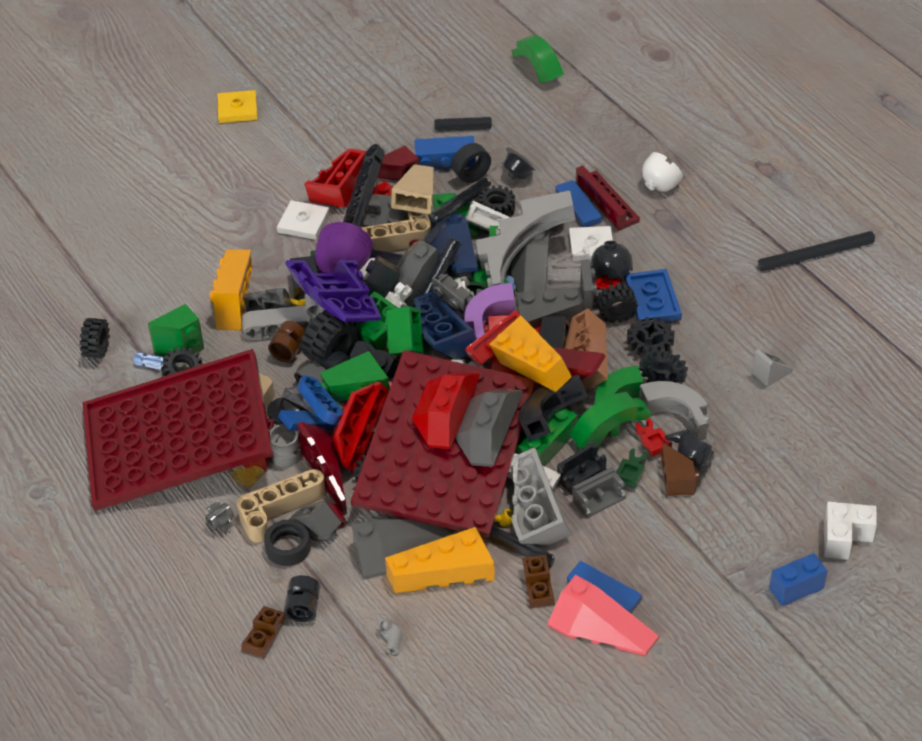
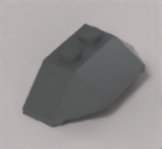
M497 389L485 392L470 400L455 439L471 465L493 467L522 397V390Z

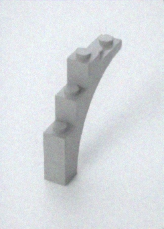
M570 191L520 200L522 209L518 210L519 216L498 220L500 229H496L497 236L476 240L477 249H474L476 262L480 261L481 269L486 270V275H491L490 278H487L488 287L504 284L506 271L512 259L532 238L554 226L576 220Z

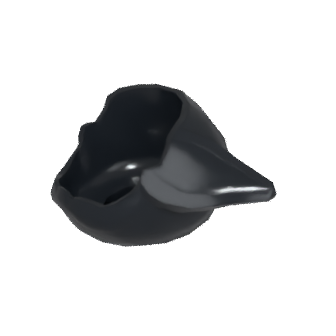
M681 430L665 435L666 440L678 443V452L692 460L696 467H706L714 458L712 447L693 435L690 430Z

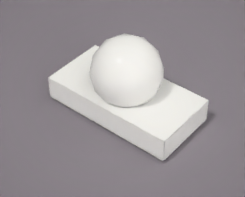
M472 201L466 215L467 222L487 231H490V226H498V229H500L498 220L511 218L475 201Z

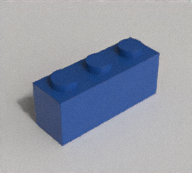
M474 136L414 139L415 155L419 158V165L434 167V169L452 168L451 162L456 152L469 143H475ZM476 157L472 158L465 167H472L476 163Z

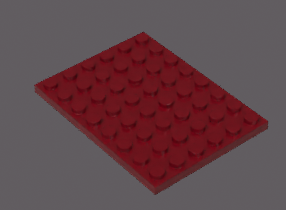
M254 349L82 402L91 503L95 511L274 455Z
M403 350L351 498V505L461 532L476 527L480 536L490 538L523 428L520 423L519 412L524 402L533 393L536 382L526 377ZM457 371L479 373L480 378L471 399L485 392L497 389L522 390V397L493 467L471 465L456 439H454L451 449L431 448L428 446L412 420V416L428 381Z

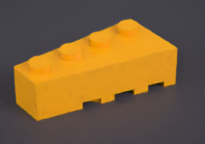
M226 249L224 257L220 258V268H217V279H214L213 290L210 291V303H214L216 330H242V316L245 314L244 296L248 293L253 268L251 250Z
M521 315L489 344L500 364L555 392L572 377L562 357Z
M476 527L385 557L386 575L395 593L427 589V586L433 585L448 587L449 583L456 582L470 584L474 583V580L486 579V581L495 580L494 561Z

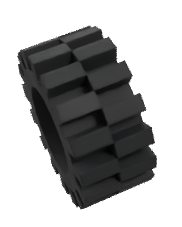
M493 185L492 189L486 187L485 191L482 190L478 196L479 204L508 217L515 213V194H513L512 190L508 191V187L502 189L501 185L498 188H495V185Z
M616 283V287L609 285V289L603 288V293L599 292L596 298L601 318L605 319L606 322L610 320L611 323H615L618 320V323H621V319L627 321L629 320L628 316L633 317L634 312L638 310L635 293L632 287H627V284H623L622 287L620 283Z
M86 318L83 322L84 327H81L82 334L79 337L81 338V341H79L81 354L83 357L102 359L108 350L107 346H109V323L105 319Z
M176 347L173 352L170 350L167 356L165 355L161 369L162 376L177 373L174 370L176 363H186L190 368L202 365V358H198L199 354L197 352L192 354L193 349L191 348L185 351V347H181V351H179L178 347Z

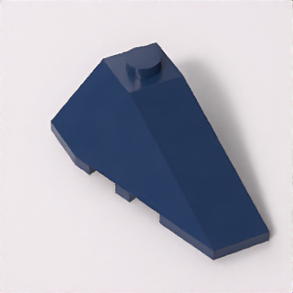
M458 213L449 215L441 220L424 238L426 243L435 247L441 254L449 241V237L460 241L462 245L453 259V265H450L449 268L456 273L478 271L465 215Z
M433 291L414 298L415 307L420 309L424 339L434 349L456 360L467 357L468 354L465 349L475 341L474 330Z

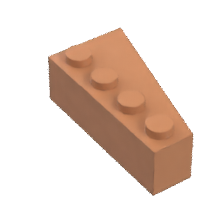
M586 309L572 317L565 349L598 352L606 356L597 372L582 380L586 391H588L590 388L606 381L608 375L606 324L592 311Z

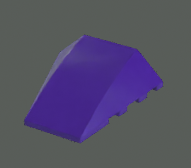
M286 260L285 265L296 283L310 298L330 314L344 322L380 321L381 315L374 299L368 295L370 292L368 286L362 282L364 277L362 272L357 270L358 263L356 260H339L333 273H313L305 260Z

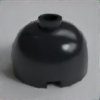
M606 241L594 250L591 256L590 268H594L595 276L601 278V274L607 275L608 279L621 278L629 275L630 270L633 271V260L625 246L618 244L616 241Z

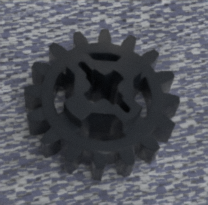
M645 317V321L637 319V324L631 323L630 329H627V344H630V350L636 349V355L645 354L647 350L651 352L652 348H655L657 351L664 348L665 351L669 352L671 346H674V330H671L670 324L665 325V320L658 322L657 317H654L653 320Z
M652 348L651 352L647 350L639 362V370L642 371L641 376L647 377V383L669 381L682 384L687 377L688 367L685 366V360H679V354L673 355L672 350L665 352L664 348H661L660 351H657L655 348Z

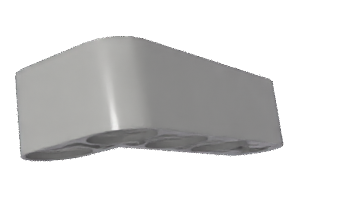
M305 294L304 306L249 311L242 316L243 336L248 340L273 338L281 324L285 321L296 322L306 330L310 322L325 309Z

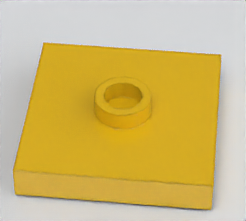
M256 90L217 93L219 123L258 120Z

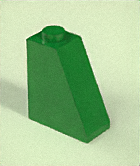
M369 351L320 373L322 379L321 386L325 388L335 402L347 401L352 392L376 382L382 383L390 390L388 377Z

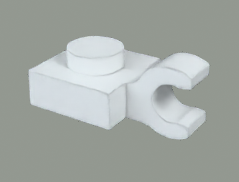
M399 282L395 287V293L389 292L385 299L398 308L407 307L408 305L404 301L413 290L408 285L404 286Z

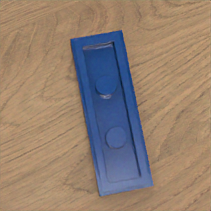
M574 180L555 186L556 193L570 191L575 218L582 227H589L602 222V216Z
M280 410L278 419L289 431H298L297 423L299 422L319 426L326 431H334V428L338 425L325 423L315 411Z
M581 560L567 576L568 583L577 575L597 586L629 613H632L642 600L641 593Z

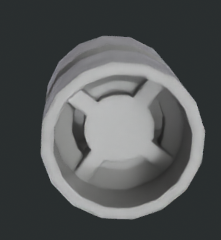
M284 424L273 427L270 430L274 453L271 456L272 461L280 467H290L297 464L301 458L298 431H289Z

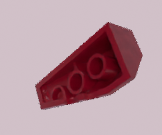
M552 347L562 357L571 376L579 374L581 380L595 374L606 357L603 353ZM536 382L534 392L543 385Z
M304 422L297 423L302 456L311 469L319 470L323 473L325 490L334 503L340 507L343 515H346V498L336 449L332 441L333 435H328L322 427Z

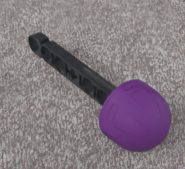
M373 144L365 153L343 222L330 223L320 232L315 249V259L323 273H333L339 260H356L358 263L357 270L359 271L370 259L373 242L370 236L361 229L381 167L380 162L383 161L385 150L378 144Z

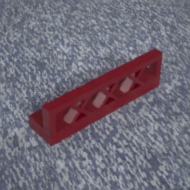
M583 165L576 168V184L618 231L640 222V217L597 170L590 173Z

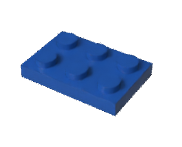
M667 269L630 273L625 276V283L627 287H632L638 303V310L635 312L637 319L645 321V317H648L649 320L657 317L658 322L661 320L669 322L682 319V312Z

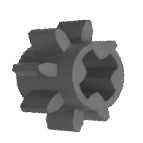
M215 502L206 508L209 513L205 515V520L212 530L219 529L221 532L233 526L230 520L235 515L227 503L221 505L220 502Z

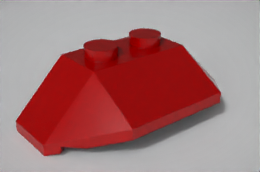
M457 371L427 382L412 420L429 447L451 449L480 378L479 373Z
M379 382L351 393L347 404L342 409L343 413L340 421L333 431L332 441L341 463L351 474H354V468L357 467L356 461H362V455L365 454L389 390Z

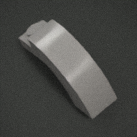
M656 381L640 385L639 398L645 403V406L652 413L651 415L661 412L679 414L688 421L697 438L700 440L706 438L707 428H709L707 417L708 404L699 393L683 384L669 381Z

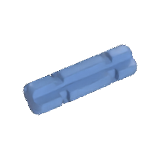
M137 352L133 360L135 365H145L148 368L161 370L164 357L150 354L145 356V353Z

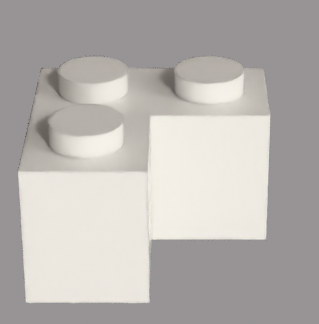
M827 502L824 517V557L848 560L852 541L873 543L877 526L876 506Z

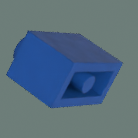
M813 553L772 570L769 588L783 606L824 589L828 570L816 554Z

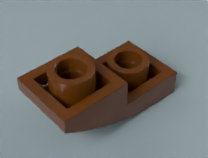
M546 555L522 558L530 608L555 605Z
M263 606L253 620L252 630L241 643V651L265 658L280 632L286 618L285 613Z

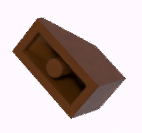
M662 445L661 465L666 495L695 494V487L699 485L700 477L699 471L694 469L693 461L670 446Z

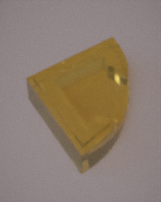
M258 466L246 469L238 468L231 473L232 479L250 489L264 475V469Z

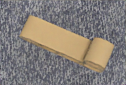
M408 211V220L361 227L372 239L373 249L385 252L408 249L410 247L409 242L414 239L425 242L424 238L431 232L428 214Z
M315 469L308 470L241 496L237 501L239 519L249 539L253 542H263L264 535L269 528L268 519L323 498L326 492L323 473Z

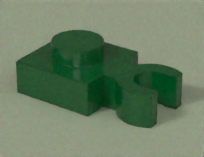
M632 448L629 451V460L622 459L616 473L625 485L637 487L644 473L646 452H643L641 457H635V449Z

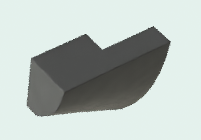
M285 288L247 293L244 296L246 312L292 307L289 293Z

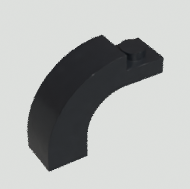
M579 374L571 377L556 392L545 386L540 387L524 402L519 412V419L529 442L551 433L549 421L557 411L588 397Z

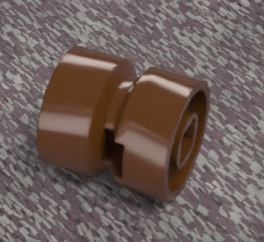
M293 321L283 322L268 345L270 354L282 362L292 361L301 347L305 329Z

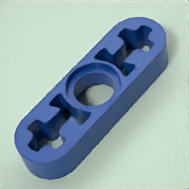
M307 375L302 376L297 386L298 391L322 421L331 425L338 424L343 413L342 409L317 379Z

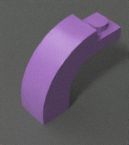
M512 283L486 288L475 295L469 302L464 320L474 330L475 341L484 334L483 327L488 321V316L507 315L515 310Z

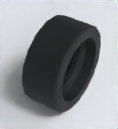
M469 143L460 148L454 155L451 162L452 170L462 181L466 183L475 182L481 179L489 170L491 156L480 144ZM479 156L472 167L464 170L466 164L472 158Z
M288 519L275 522L267 529L264 535L265 550L268 558L281 566H293L301 563L307 558L311 550L309 531L305 525L296 520ZM286 535L297 536L302 540L301 544L291 550H281L274 547V542Z

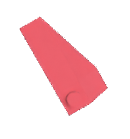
M577 575L572 578L561 592L548 621L549 627L569 638L577 639V637L589 639L591 643L600 645V642L614 645L616 649L643 656L647 655L659 639L655 632L601 589Z

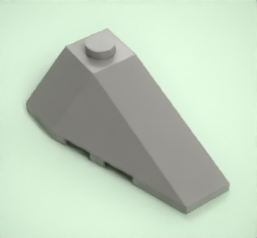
M535 447L514 456V515H512V523L521 544L551 545L571 536L562 509Z

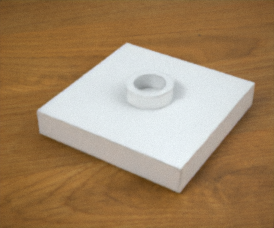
M291 200L277 226V233L316 240L330 213L329 207Z
M611 226L569 228L572 262H581V260L591 261V256L597 247L603 245L606 241H613Z

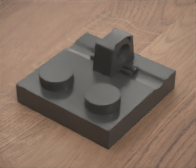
M372 194L361 227L403 221L404 210L391 208L392 196Z
M581 260L580 287L584 302L583 311L586 309L592 311V306L597 305L596 298L599 292H602V290H597L596 284H592V281H595V270L590 268L589 260Z

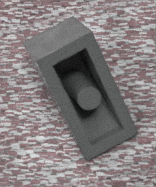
M325 501L301 506L289 518L305 525L309 531L310 538L314 541L330 539L336 534L337 531L335 529L341 524Z

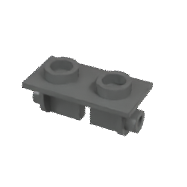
M442 273L437 279L433 276L434 293L438 297H443L447 300L454 310H459L465 315V306L469 304L473 295L462 286L455 291L454 289L459 285L448 274L444 275Z

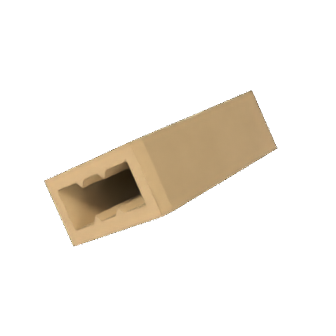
M414 164L392 188L391 208L432 214L434 167Z

